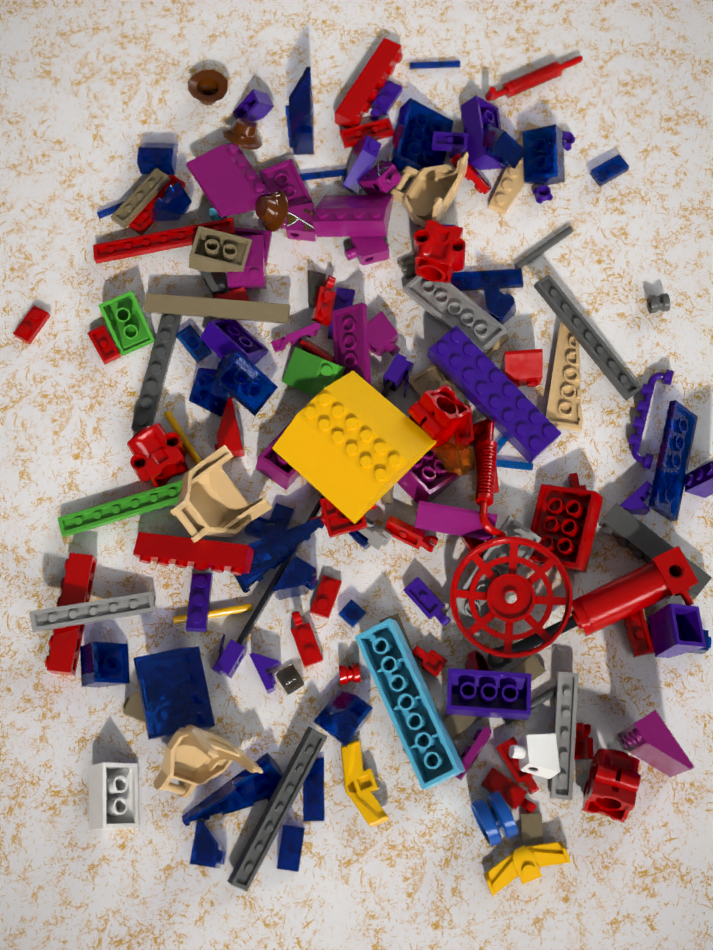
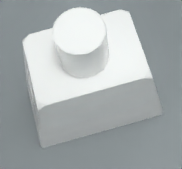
M554 733L526 735L518 741L517 745H511L509 748L510 758L519 759V768L523 772L551 779L560 772L557 740Z

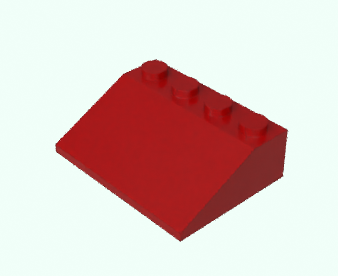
M541 484L530 530L542 538L539 544L548 548L557 556L566 570L586 573L603 497L596 491ZM534 550L528 560L544 564L548 558L539 551Z

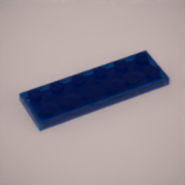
M677 400L669 402L648 507L669 521L678 520L685 485L684 479L687 475L698 416Z

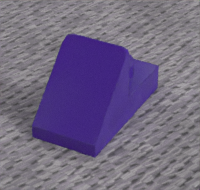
M433 131L432 150L449 151V159L453 158L457 153L461 154L467 150L468 133Z
M647 480L620 506L630 514L647 515L650 508L643 501L651 495L649 491L653 485Z
M256 653L249 654L267 693L275 691L273 685L276 684L272 672L269 674L267 672L281 666L280 661Z

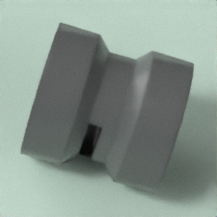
M667 293L660 294L659 296L649 295L647 297L649 313H656L659 310L662 312L669 311V295Z

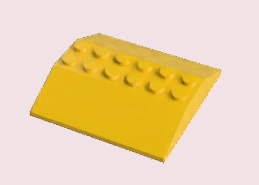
M351 371L325 387L297 413L272 449L355 524L436 444V441L432 440L425 431L355 371Z

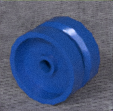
M496 790L487 795L488 806L482 799L470 803L478 826L490 847L501 843L500 831L508 839L518 835L513 815L499 791Z

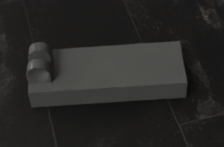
M198 270L213 297L217 294L226 293L225 285L223 283L217 285L210 272Z

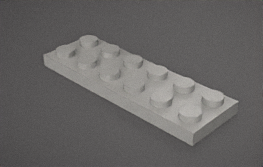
M417 275L403 287L404 293L449 330L457 325L484 354L508 333V329L450 282H433Z
M508 516L499 529L506 533V537H522L538 543L542 539L512 516ZM510 544L497 545L486 549L481 558L487 564L496 558L509 556ZM518 545V557L529 559L535 549L525 545ZM509 563L496 565L491 570L497 577L508 574ZM517 563V574L520 573L524 565ZM477 565L460 590L469 591L474 576L480 570ZM485 574L479 580L475 591L487 592L491 581ZM456 598L459 616L466 629L476 623L470 611L469 599ZM475 600L476 610L482 618L490 611L487 601ZM449 605L444 614L455 621L451 605ZM480 629L474 636L478 637L483 629Z

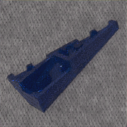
M317 518L248 544L254 550L250 573L234 575L242 591L245 593L250 591L249 587L256 581L260 582L264 579L263 575L271 568L275 569L292 555L301 542L304 540L308 541L311 538L310 535L319 527L321 529L324 527L323 521Z
M267 752L255 761L262 768V774L258 772L251 773L244 769L182 816V822L189 826L190 822L203 818L205 821L210 819V816L218 813L225 815L254 806L255 802L267 799L269 801L283 775L279 765Z

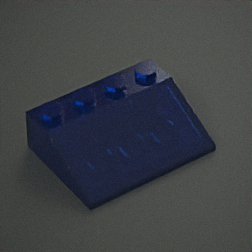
M306 67L289 96V105L285 106L289 148H293V155H314V109L311 68Z
M410 98L400 107L387 162L394 164L401 173H403L406 166L419 171L426 167L444 165L447 151L432 150L433 131L452 132L454 121Z
M199 646L178 648L134 658L149 740L172 737L179 728H186L187 725H193L206 731L215 726Z

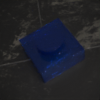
M352 599L338 613V616L352 628L366 615V611Z

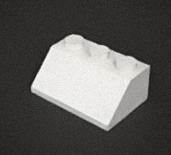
M102 762L89 765V830L138 828V763Z

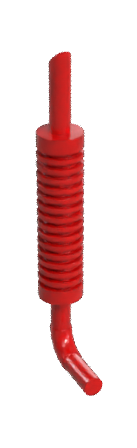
M577 56L561 64L557 61L503 83V89L496 91L495 87H491L485 94V99L493 101L504 95L507 98L515 96L561 76L562 70L582 62L583 57Z
M494 420L487 424L486 438L480 443L475 502L480 506L479 521L485 531L499 538L506 537V533L494 527L489 522L487 515L488 506L493 504L498 446L497 442L493 440Z

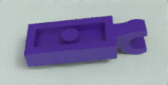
M389 80L386 82L372 103V110L370 112L372 116L370 120L378 121L381 114H388L402 93V86Z
M416 577L403 590L430 620L435 616L443 626H446L451 621L442 611L445 605L420 577Z

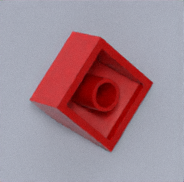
M543 350L505 351L501 371L517 388L519 386L536 387L541 384L543 378Z

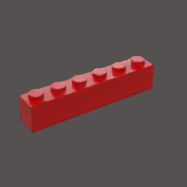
M383 38L335 111L336 124L344 128H351L361 124L362 117L365 113H368L372 101L375 100L380 89L386 84L389 75L391 76L394 73L396 64L401 62L403 58L402 45Z
M138 532L133 555L139 558L140 562L150 564L153 561L163 566L175 564L179 568L192 566L194 569L201 571L208 568L217 573L230 571L231 574L242 575V573H250L254 550L249 545L203 539L194 543L191 538Z
M69 554V559L67 558L65 561L66 574L65 578L63 577L61 580L62 594L61 597H58L57 607L90 601L97 559L93 555ZM85 624L54 629V634L49 640L50 654L47 655L45 660L47 671L52 674L75 676Z

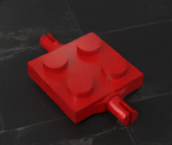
M326 498L319 499L322 508L321 516L310 518L312 526L324 523L329 538L368 528L365 514L354 524ZM376 504L370 510L377 509Z

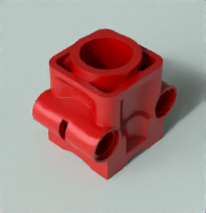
M428 219L425 228L414 233L416 275L433 282L449 283L453 272L461 271L465 267L466 243L462 239V227L444 226L437 221Z
M444 385L436 390L426 391L420 400L409 408L408 413L410 414L409 419L425 431L432 440L436 441V444L431 448L433 449L446 444L455 432L461 430L467 424V418L472 413V410L456 397L454 391L448 385Z
M160 423L141 429L127 442V446L133 455L130 464L138 479L142 482L151 481L155 488L166 485L171 478L182 475L189 470L184 459L186 450L180 436L175 432L166 433Z
M598 749L591 761L589 777L584 787L582 811L592 814H604L613 820L624 823L630 810H633L635 807L636 794L641 780V775L638 774L640 760L619 750Z

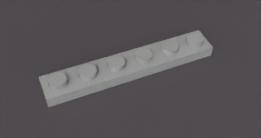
M145 592L30 611L29 614L32 633L152 613L155 609L152 592Z
M557 672L553 733L556 734L560 772L551 778L550 798L572 800L579 673Z

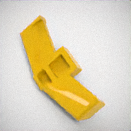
M358 739L340 747L344 776L343 786L347 796L351 798L369 827L390 820L372 793L379 790L372 769L364 771L361 740Z
M562 841L521 846L514 849L511 854L483 875L493 897L518 876L523 885L542 876L539 867L571 863V860Z

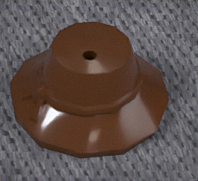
M202 70L188 80V91L202 104L212 105L216 101L223 99L228 92V81L220 72Z
M238 118L230 128L222 131L223 137L239 147L251 150L262 146V140L257 136L256 124L248 119Z
M275 191L269 196H261L256 203V215L262 220V224L267 231H278L287 219L288 200L283 191Z

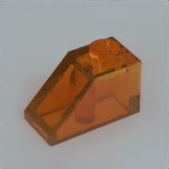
M446 443L433 448V452L448 472H454L456 475L461 476L475 469L472 446Z

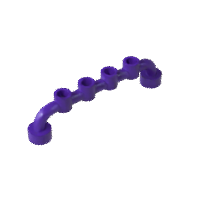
M666 369V373H654L650 376L647 384L643 383L641 390L644 399L639 400L637 411H640L639 417L635 416L633 428H636L635 434L631 433L628 444L632 445L631 454L633 458L643 464V468L651 469L654 455L646 453L645 456H642L639 453V447L655 382L663 380V384L671 385L674 374L673 370Z

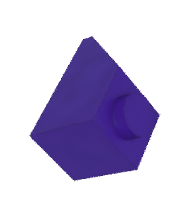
M253 89L233 113L236 119L244 118L254 122L263 119L272 110L274 105L268 93Z

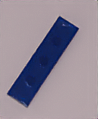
M522 268L453 272L450 281L460 291L522 288L524 285Z

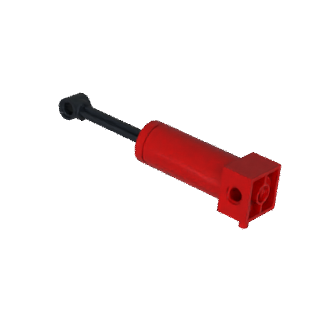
M677 546L652 558L649 563L574 599L571 616L562 633L577 627L587 637L644 608L675 595H681L685 605L691 606L694 602L688 591L699 582L680 547ZM669 569L676 572V577L670 574ZM561 621L545 628V631L551 636ZM535 633L512 644V652L532 649L544 641ZM504 645L493 649L503 651ZM488 653V662L491 667L496 669L503 668L506 664L513 661L512 658H504L502 663L496 664L492 661L493 655Z

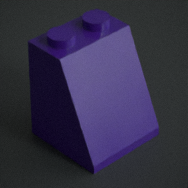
M670 603L648 617L655 657L671 658L706 647L699 607Z

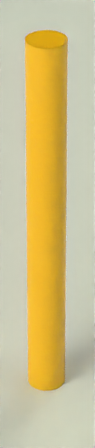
M171 411L165 412L164 416L175 433L180 436L189 455L196 465L199 464L202 459Z
M252 603L209 610L208 618L253 611ZM187 614L173 616L174 624L187 621Z

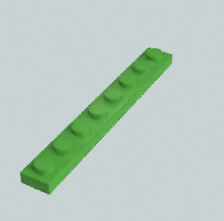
M183 480L58 517L61 535L64 538L178 503Z

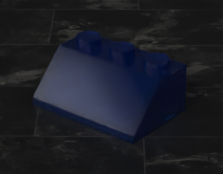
M556 124L522 131L524 183L552 185L565 182L563 131Z
M229 349L218 363L214 380L253 416H256L278 386L239 350Z

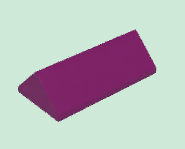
M419 501L415 528L485 541L493 539V535L485 531L481 526L479 511ZM487 513L489 522L495 527L498 515Z

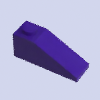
M366 135L357 142L341 186L354 194L358 193L361 188L359 180L372 168L378 156L381 143L369 135Z

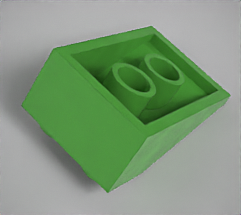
M134 291L127 292L98 305L121 356L155 342Z
M295 347L282 382L315 397L325 387L340 379L346 367Z

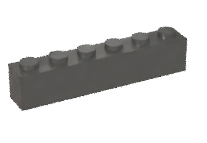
M617 503L599 523L601 530L605 534L612 535L617 539L616 541L620 546L627 547L632 551L634 557L646 563H649L652 558L674 548ZM686 558L699 582L688 591L693 600L712 577ZM669 569L670 574L676 577V572Z

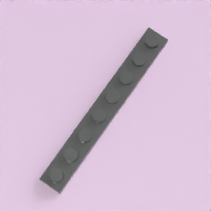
M548 274L537 281L533 287L621 396L627 401L638 393L642 388L552 277Z
M162 314L131 426L132 431L139 432L141 429L152 426L154 423L183 315Z
M308 726L227 881L231 885L248 891L328 736Z

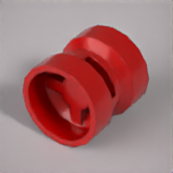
M359 662L352 663L351 666L339 665L341 685H346L351 681L361 683Z

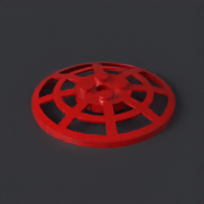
M515 536L499 537L478 545L462 559L451 582L450 605L458 628L474 646L498 657L521 658L544 650L560 636L567 625L572 609V586L565 567L548 548L527 538ZM510 544L509 556L496 558L487 564L478 555L493 546ZM518 545L533 548L545 555L548 560L539 567L528 559L518 557ZM473 560L480 570L474 576L469 591L457 589L462 572L468 563ZM509 563L508 574L497 577L491 570L496 565ZM517 563L525 565L535 572L526 579L517 574ZM554 565L563 579L566 597L553 596L552 585L546 573ZM485 574L491 581L487 592L475 591L479 580ZM540 578L546 587L547 597L535 596L532 585ZM507 593H514L517 596V600L514 603L506 602L505 596ZM456 598L469 599L470 611L476 623L466 629L459 616ZM475 600L487 601L490 611L482 618L476 610ZM534 605H547L543 617L537 622L530 614ZM553 605H565V612L561 623L550 636L543 626L550 617ZM495 617L504 621L505 634L493 630L487 624ZM524 619L531 626L530 630L513 634L514 622ZM480 629H483L488 634L503 639L504 649L503 651L489 648L477 641L473 635ZM537 633L544 641L532 649L512 652V640L524 639Z

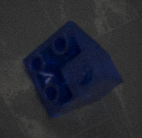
M178 181L174 186L171 184L166 189L163 199L159 197L154 203L152 210L153 221L180 220L190 208L192 201Z
M484 282L483 288L487 312L498 322L504 324L516 313L515 299L508 293L503 294L500 292L499 287L495 284Z
M198 368L189 401L221 417L228 398L233 399L241 378L225 370Z
M338 690L316 717L314 723L347 747L371 716L373 707L357 695Z

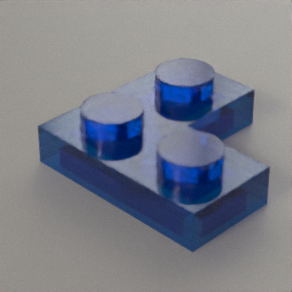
M276 503L270 520L258 517L247 524L244 533L281 546L293 517L294 509Z

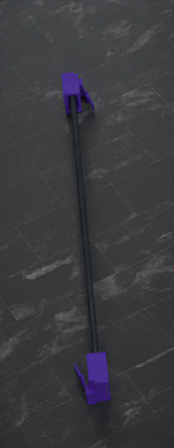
M399 353L395 355L383 376V386L385 387L381 395L387 398L391 390L397 392L407 375L404 383V398L406 395L408 379L413 370L414 363L406 360L407 357ZM319 500L236 642L230 640L225 650L223 645L226 636L223 634L219 656L212 668L214 672L220 675L224 674L232 679L247 653L246 648L243 646L312 528L310 518L317 517L322 510Z

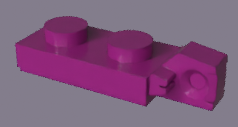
M319 322L272 341L273 350L275 352L283 351L288 343L292 346L301 342L300 338L306 335L308 338L317 335V331L321 329Z
M485 726L483 730L478 729L473 737V740H475L472 747L467 746L461 756L464 758L462 764L466 771L455 776L457 779H463L492 735V731Z

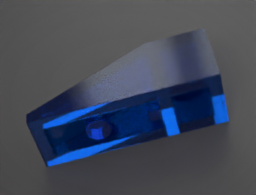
M316 758L303 783L304 823L325 822L324 758Z

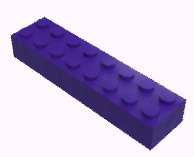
M457 325L429 348L427 357L486 419L495 420L494 427L529 463H532L561 435V432Z

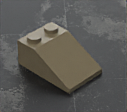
M199 226L189 255V268L203 272H243L252 240Z

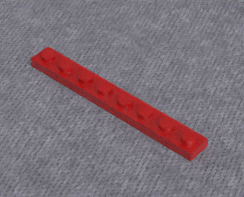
M231 217L93 245L94 261L98 264L193 245L199 226L236 235L234 220Z

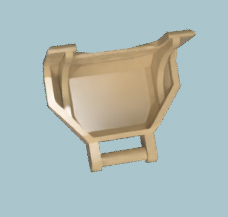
M468 152L465 153L463 158H459L456 168L447 164L426 167L419 171L409 166L404 168L399 184L394 189H391L389 194H393V200L402 203L413 223L425 228L428 219L437 222L442 221L458 194L467 172ZM408 178L413 179L406 192L402 193L401 190Z
M223 445L184 474L177 506L170 510L171 514L179 519L192 536L191 540L194 543L202 537H233L251 521L273 508L264 496L253 503L247 502L223 471L222 465L234 457L226 445Z
M187 725L186 728H179L166 746L162 770L154 781V788L161 791L165 789L177 793L180 797L188 798L197 785H204L225 772L232 761L239 763L251 773L258 772L262 774L263 770L243 750L221 736L212 734L204 729H199L193 725ZM172 778L181 780L183 782L181 785H178L170 781Z

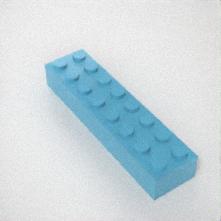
M389 618L355 636L421 788L431 789L465 772L462 761L398 622Z

